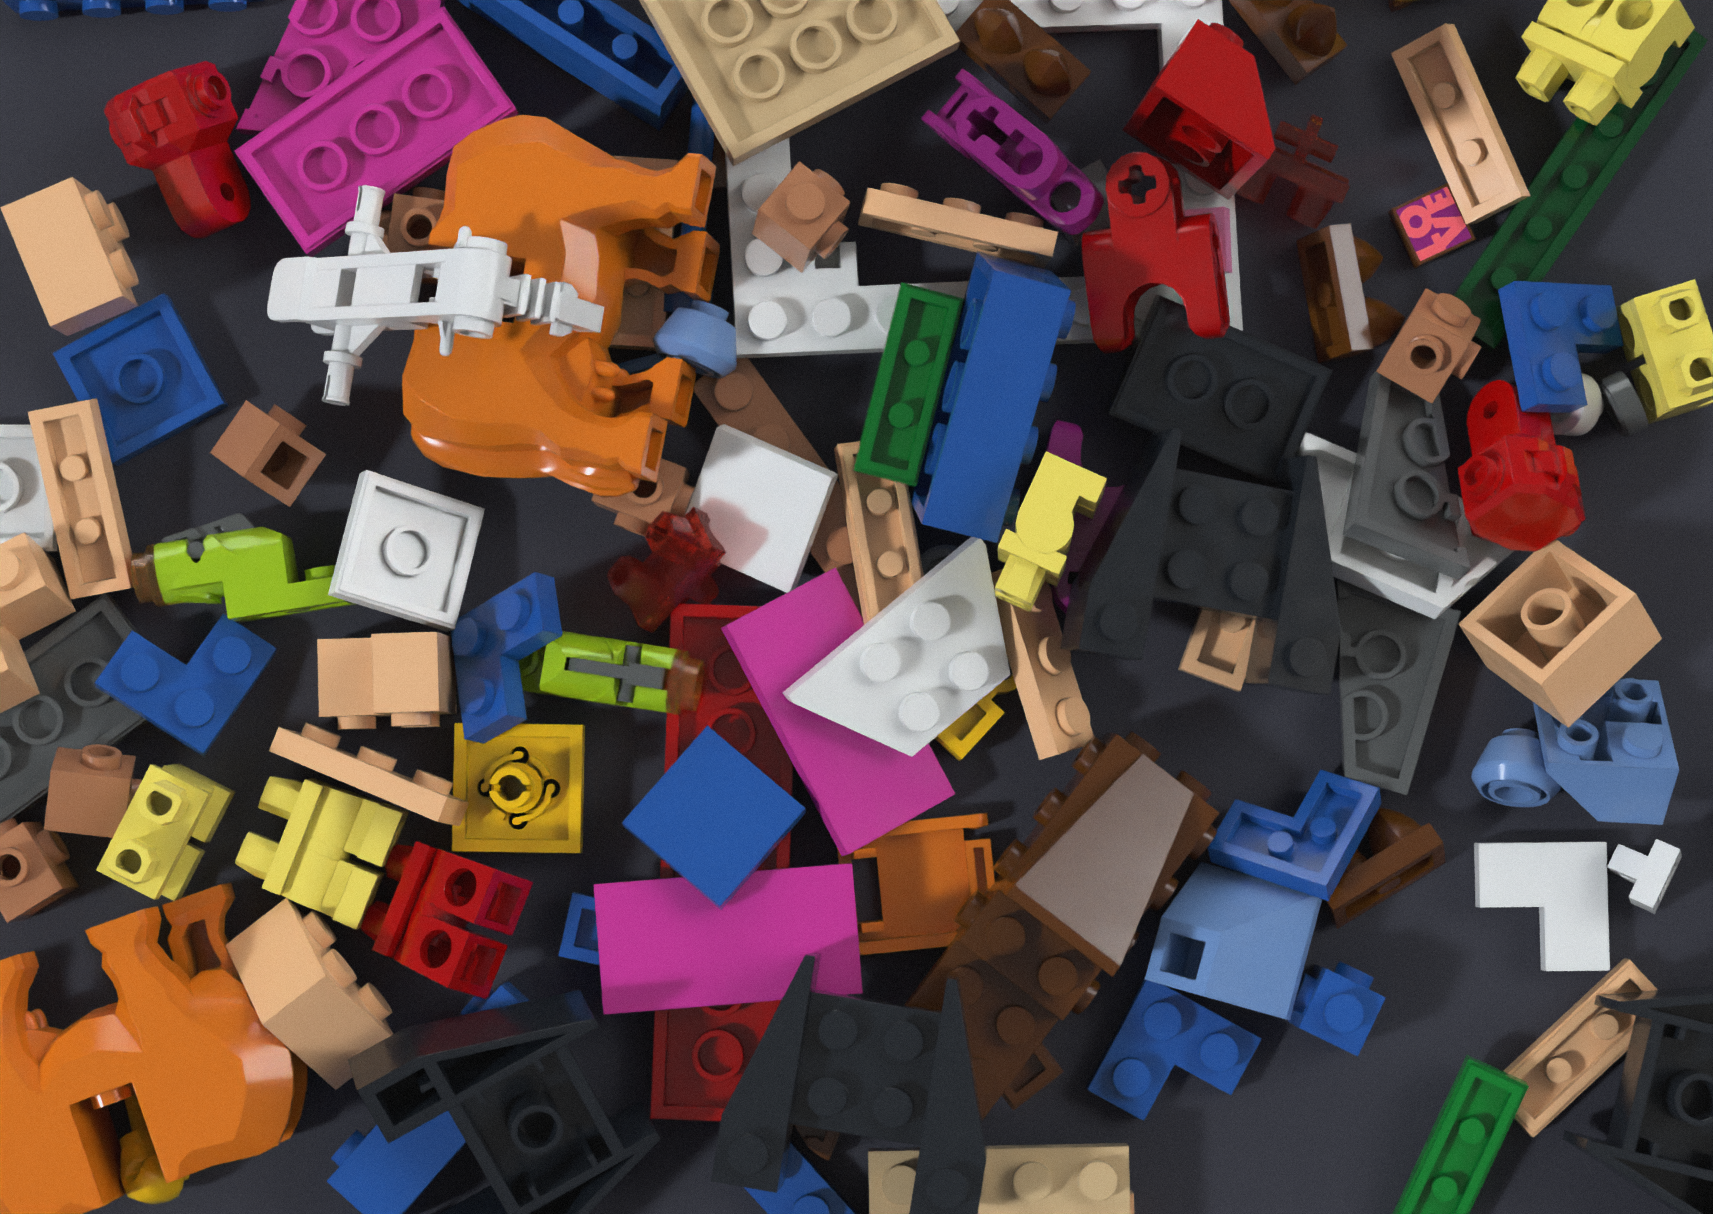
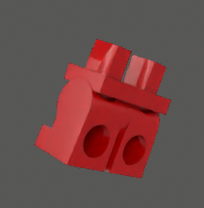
M419 841L415 842L414 847L398 844L393 846L385 869L387 877L399 881L391 904L376 901L373 905L369 906L361 925V930L375 941L372 950L393 958L402 965L447 988L487 999L508 945L467 929V924L471 922L512 936L533 882Z

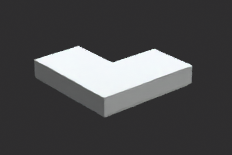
M1607 842L1474 843L1475 907H1539L1541 970L1610 971Z

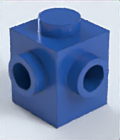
M1341 961L1338 962L1334 972L1315 964L1310 975L1302 974L1291 1019L1288 1022L1358 1056L1386 997L1369 990L1374 977Z

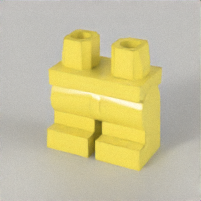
M1547 0L1538 16L1537 23L1532 21L1521 36L1531 52L1515 78L1528 95L1543 102H1550L1565 79L1575 82L1563 102L1568 110L1578 118L1597 126L1616 102L1630 108L1635 105L1643 93L1640 87L1654 76L1661 64L1664 53L1670 45L1680 48L1695 27L1680 0Z
M1690 280L1638 296L1617 306L1616 310L1624 345L1622 348L1627 362L1644 358L1646 364L1630 372L1638 397L1646 413L1648 424L1703 408L1713 403V332L1696 280Z
M1047 451L1045 452L1018 511L1015 532L1006 529L998 545V560L1005 563V566L995 585L996 597L1031 612L1044 581L1057 587L1065 570L1066 554L1069 551L1074 529L1073 517L1078 512L1093 519L1103 497L1107 478Z
M180 763L164 765L162 768L150 764L96 871L154 900L159 899L161 895L173 901L181 899L205 853V850L188 841L191 836L204 843L211 841L235 791Z
M270 776L260 798L258 808L287 819V825L280 842L252 831L248 832L235 864L253 876L263 879L262 889L282 895L303 906L333 917V920L355 930L361 928L368 907L373 904L385 873L350 860V855H356L357 858L380 867L385 866L393 846L398 842L409 811L332 786L314 778L305 779L304 782L295 779Z

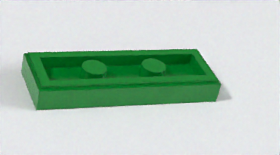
M903 282L900 284L852 471L912 487L917 486L964 301L963 298Z
M1466 1055L1392 1214H1469L1529 1087L1527 1082Z

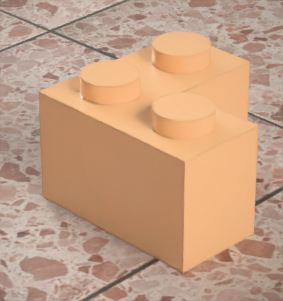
M71 177L0 207L50 327L69 336L138 306L131 287L138 285L139 280L122 243V240L130 237L128 227L117 205L114 202L107 204L99 190L90 191L74 177Z
M25 532L0 544V713L40 694L19 640L76 611L55 559Z
M439 632L371 634V638L317 639L319 717L337 718V730L376 729V717L391 716V726L440 727V715L457 714L456 670L452 637Z
M285 898L225 946L262 1025L337 1090L353 1077L348 1059L393 1035L385 1019L392 1013V1010L382 994L371 983L368 982L361 988L355 982L357 977L350 965L335 949L330 947L337 939L325 920L314 910L305 915L288 898Z

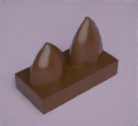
M983 0L955 32L960 40L958 48L1046 124L1051 121L1092 72L1010 0Z
M1228 0L1295 85L1336 58L1348 46L1337 32V19L1335 8L1314 3L1312 0Z
M1351 223L1329 225L1296 240L1318 363L1341 361L1371 350L1373 347L1388 340L1399 329L1405 320L1404 315L1385 302L1364 296L1362 284L1377 271L1383 256L1368 242L1353 236Z
M1379 807L1368 827L1369 846L1373 857L1367 860L1356 849L1329 901L1322 899L1323 909L1337 929L1445 863L1444 843L1429 822L1421 827L1414 819L1401 812Z

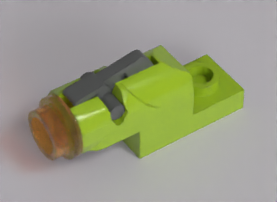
M241 513L164 537L162 543L148 544L145 551L133 553L131 557V574L140 603L154 602L157 607L184 602L222 604L221 597H225L228 619L242 623L356 605L355 603L328 595L336 565L305 570L306 581L299 582L292 538L263 526L255 527Z
M562 631L561 637L519 660L523 691L679 715L681 709L696 711L704 679V660L690 658L689 651Z

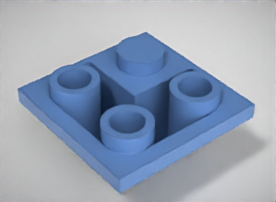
M1634 678L1619 679L1569 728L1533 702L1547 774L1597 821L1663 825L1679 773V766L1659 681L1638 680Z
M1201 862L1161 917L1145 980L1290 1020L1322 899L1245 873Z

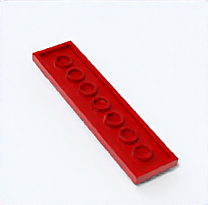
M671 603L669 648L680 650V673L668 672V691L676 692V697L670 713H667L664 774L708 725L783 790L793 796L794 765L721 629L761 606ZM791 831L756 871L790 868ZM661 859L660 878L682 877ZM781 1000L655 1010L650 1119L721 1121L722 1113Z

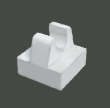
M1658 839L1655 840L1648 856L1618 844L1607 868H1609V872L1634 883L1629 895L1631 904L1655 914L1682 858L1680 849Z

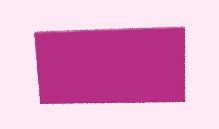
M443 6L234 150V152L306 255L313 257L346 234V223L354 221L358 186L368 185L385 190L383 208L393 201L394 193L404 194L450 162L454 146L470 133L496 121L515 117L519 113Z
M835 567L725 625L721 629L841 856H845L955 795V792L929 743L911 757L790 702L782 693L864 626L863 618Z
M852 863L755 871L722 910L683 877L594 884L603 1015L782 1000L804 956L809 953L821 954L815 990L844 995L863 993Z

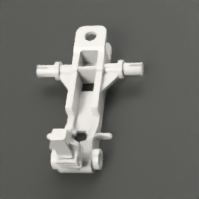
M368 185L358 186L354 221L346 223L345 233L351 236L348 256L281 259L274 268L267 304V313L271 320L281 323L304 322L311 324L312 330L315 333L325 336L334 335L331 351H325L323 362L329 364L322 401L342 406H349L350 404L349 397L354 369H361L363 358L360 355L382 331L428 329L429 323L438 324L441 337L439 352L443 356H449L453 350L455 333L467 337L491 339L493 338L494 327L501 326L503 317L510 318L516 316V321L519 322L531 320L530 324L535 326L551 323L549 334L556 337L565 336L571 333L572 330L600 333L605 308L577 298L578 293L572 284L566 282L546 283V279H531L532 275L529 274L509 277L512 258L506 255L508 244L493 238L472 236V231L468 226H463L459 229L458 239L453 249L390 253L382 241L385 229L379 226L383 198L386 191ZM422 279H438L436 296L430 297L429 302L418 303Z

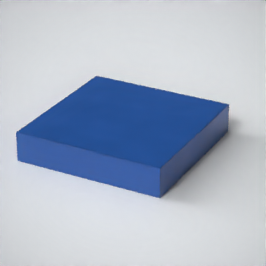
M165 293L53 352L78 402L98 399L111 462L116 466L129 461L229 406L173 301Z
M707 725L624 819L622 824L630 833L722 910L804 816L806 809Z

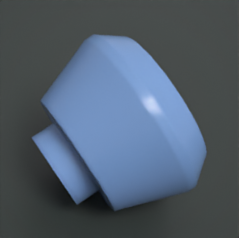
M693 300L690 308L678 307L655 333L653 343L656 353L661 359L666 357L683 359L696 368V374L721 379L734 371L737 366L736 328L726 322L729 315L726 310L704 301Z
M1523 728L1506 729L1502 732L1501 736L1492 738L1473 768L1471 775L1473 783L1482 796L1495 803L1512 807L1544 805L1561 788L1546 773L1539 734Z

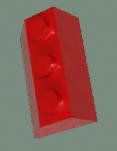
M1198 19L1161 69L1122 131L1229 200L1268 161L1276 148L1255 56L1242 48L1244 46L1243 40L1231 29L1218 23H1210L1208 26Z

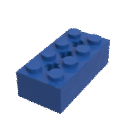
M977 251L917 486H910L909 490L911 503L921 524L995 543L998 541L1002 525L1008 527L1012 525L1020 501V489L1013 488L1020 463L1029 465L1037 445L1039 430L1038 427L1032 426L1039 401L1046 403L1049 400L1056 380L1057 365L1050 363L1057 338L1063 340L1067 338L1075 315L1076 303L1069 300L1071 290L1052 271Z

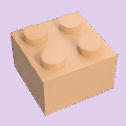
M1556 539L1540 550L1533 552L1459 623V626L1487 668L1568 728L1662 639L1636 593Z

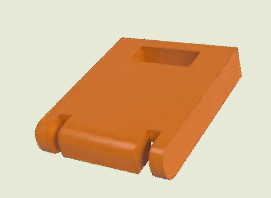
M988 813L909 820L849 855L841 856L837 848L839 864L852 863L851 859L877 857L883 919L857 921L860 955L947 947L950 945L958 933L956 930L960 925L954 919L962 906L976 890L985 894L995 883L991 839L964 840L963 828L979 829L989 826Z

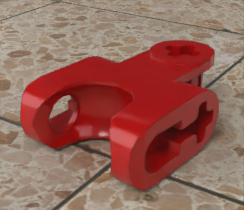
M1132 152L1121 156L1112 164L1106 176L1105 190L1111 228L1085 231L1082 236V260L1094 342L1105 354L1121 352L1131 345L1135 338L1134 317L1137 303L1140 297L1150 288L1161 284L1173 288L1182 298L1187 313L1188 325L1196 335L1205 339L1224 337L1230 325L1220 235L1214 214L1211 212L1185 216L1182 183L1178 171L1169 161L1146 152ZM1142 172L1145 176L1156 179V188L1146 191V202L1143 197L1133 195L1131 191L1132 184L1142 181Z

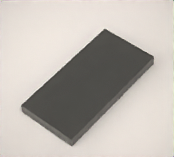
M104 593L24 652L40 694L0 713V823L11 818L16 820L48 796L50 772L57 747L81 750L85 746L95 744L115 747L149 722L95 686V681L130 632L133 630L139 634L111 594Z

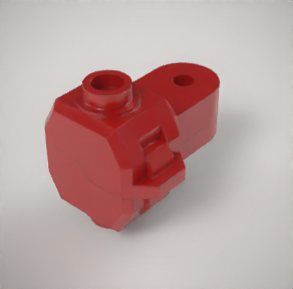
M203 61L167 71L116 95L107 102L104 113L108 119L109 131L114 143L121 149L127 164L152 170L175 222L186 234L193 238L203 239L246 219L251 207L250 194L227 142L238 120V115L231 102L230 86L225 77L218 72L215 64Z
M1495 380L1486 384L1472 400L1467 414V428L1472 457L1458 467L1465 516L1470 524L1472 536L1480 540L1494 542L1510 550L1538 551L1557 538L1572 535L1586 519L1573 452L1564 446L1556 445L1550 413L1521 411L1516 386L1504 380Z

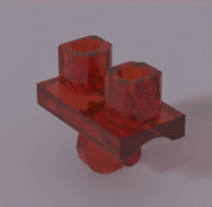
M1311 114L1303 130L1281 120L1273 138L1295 147L1293 153L1275 146L1276 149L1268 161L1236 194L1263 205L1276 175L1299 185L1286 211V215L1293 220L1317 229L1331 210L1334 201L1342 204L1350 188L1348 178L1306 160L1308 154H1311L1331 163L1337 152L1338 145L1317 136L1323 118Z
M693 507L684 518L662 511L648 526L645 538L653 552L645 561L641 562L630 555L621 556L608 570L607 578L614 594L630 606L637 625L651 633L658 628L680 603L685 604L692 598L698 603L710 604L719 594L718 586L711 575L721 565L720 559L726 552L710 530L709 523L711 520L708 514L696 507Z

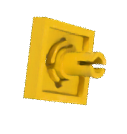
M455 723L453 796L469 802L460 826L452 825V851L583 853L585 725L518 724L483 744L464 739L463 724ZM524 747L528 751L529 758L525 764L512 761L524 757V753L521 751H516L512 754L515 748ZM549 779L556 780L560 785L559 794L553 798L552 793L555 792L554 784L547 785L545 794L543 793L544 783ZM482 780H484V783L481 784V791H489L490 797L483 796L479 791V784ZM513 813H515V814L525 813V814H526V815H524V816L515 817V818H513V820H512V823H513L514 825H520V824H522L523 822L527 821V824H526V826H525L524 828H522V829H515V828L511 825V823H510V817H511V815H512Z

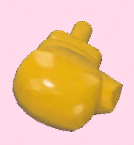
M132 1095L124 1099L132 1132L124 1135L119 1141L121 1148L120 1180L127 1197L148 1204L166 1203L179 1196L184 1181L188 1180L190 1175L166 1183L137 1096Z

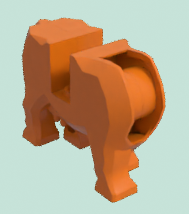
M519 115L496 121L473 131L457 143L453 148L447 170L444 207L438 222L430 232L428 244L437 250L453 249L458 239L459 229L463 226H468L472 231V236L493 238L508 244L506 255L512 258L509 277L529 274L532 275L531 279H546V283L566 282L572 284L578 293L577 298L605 308L600 333L572 330L571 333L565 336L556 337L549 334L551 323L535 326L530 324L531 320L524 322L516 321L515 316L514 323L502 321L500 327H494L493 338L491 339L473 338L455 333L453 350L449 356H443L439 352L441 337L438 324L429 323L428 329L414 330V341L402 375L403 414L412 424L411 436L421 453L442 467L481 477L541 478L553 476L573 487L603 498L620 497L635 491L639 486L640 479L656 483L667 424L683 428L687 425L696 380V368L683 359L666 357L648 371L630 375L627 370L619 368L617 364L611 361L608 348L622 323L624 290L636 284L654 287L668 295L684 292L694 300L707 303L711 300L720 244L706 231L694 230L673 239L656 228L670 229L680 222L690 226L705 228L716 166L703 154L688 153L671 168L659 171L650 170L626 160L616 159L546 117Z
M232 883L220 884L162 905L166 919L172 926L167 941L173 961L157 943L162 919L158 906L142 909L86 929L85 932L90 943L102 953V968L112 980L119 999L118 1002L92 1010L64 1030L49 1027L46 1016L41 1009L28 1011L29 989L39 968L35 951L20 953L0 960V1214H83L103 1207L125 1195L126 1192L120 1180L121 1148L107 1105L135 1094L166 1183L214 1165L261 1155L278 1146L279 1143L291 1138L302 1116L308 1087V1065L262 1025L225 946L229 943L225 935V916L235 899Z

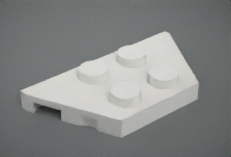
M1306 432L1296 452V457L1304 455L1317 457L1334 577L1432 619H1436L1516 551L1472 536L1470 524L1465 516L1463 499L1458 497L1461 517L1455 521L1459 546L1467 548L1471 569L1459 580L1343 535L1357 453Z
M970 537L782 692L784 696L798 706L913 757L1010 676L986 544L982 539Z

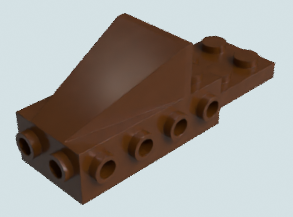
M1132 731L1128 733L1125 739L1118 734L1107 732L1101 740L1093 736L1085 744L1071 764V767L1077 770L1075 775L1063 791L1054 787L1043 799L1032 816L1038 824L1022 843L1016 838L1000 856L993 868L999 875L989 891L982 894L976 890L962 906L954 919L960 925L956 930L958 933L904 1004L942 1011L948 976L959 977L982 1120L1059 1019L1063 1021L1070 1011L1079 1015L1090 1004L1101 986L1095 980L1099 972L1103 969L1112 977L1120 968L1124 957L1139 937L1140 933L1136 929L1142 915L1148 908L1156 912L1166 903L1178 885V880L1172 877L1187 856L1196 860L1207 849L1217 833V829L1211 824L1219 815V812L1206 803L1212 792L1183 770L1179 772L1176 778L1172 777L1155 763L1161 753Z

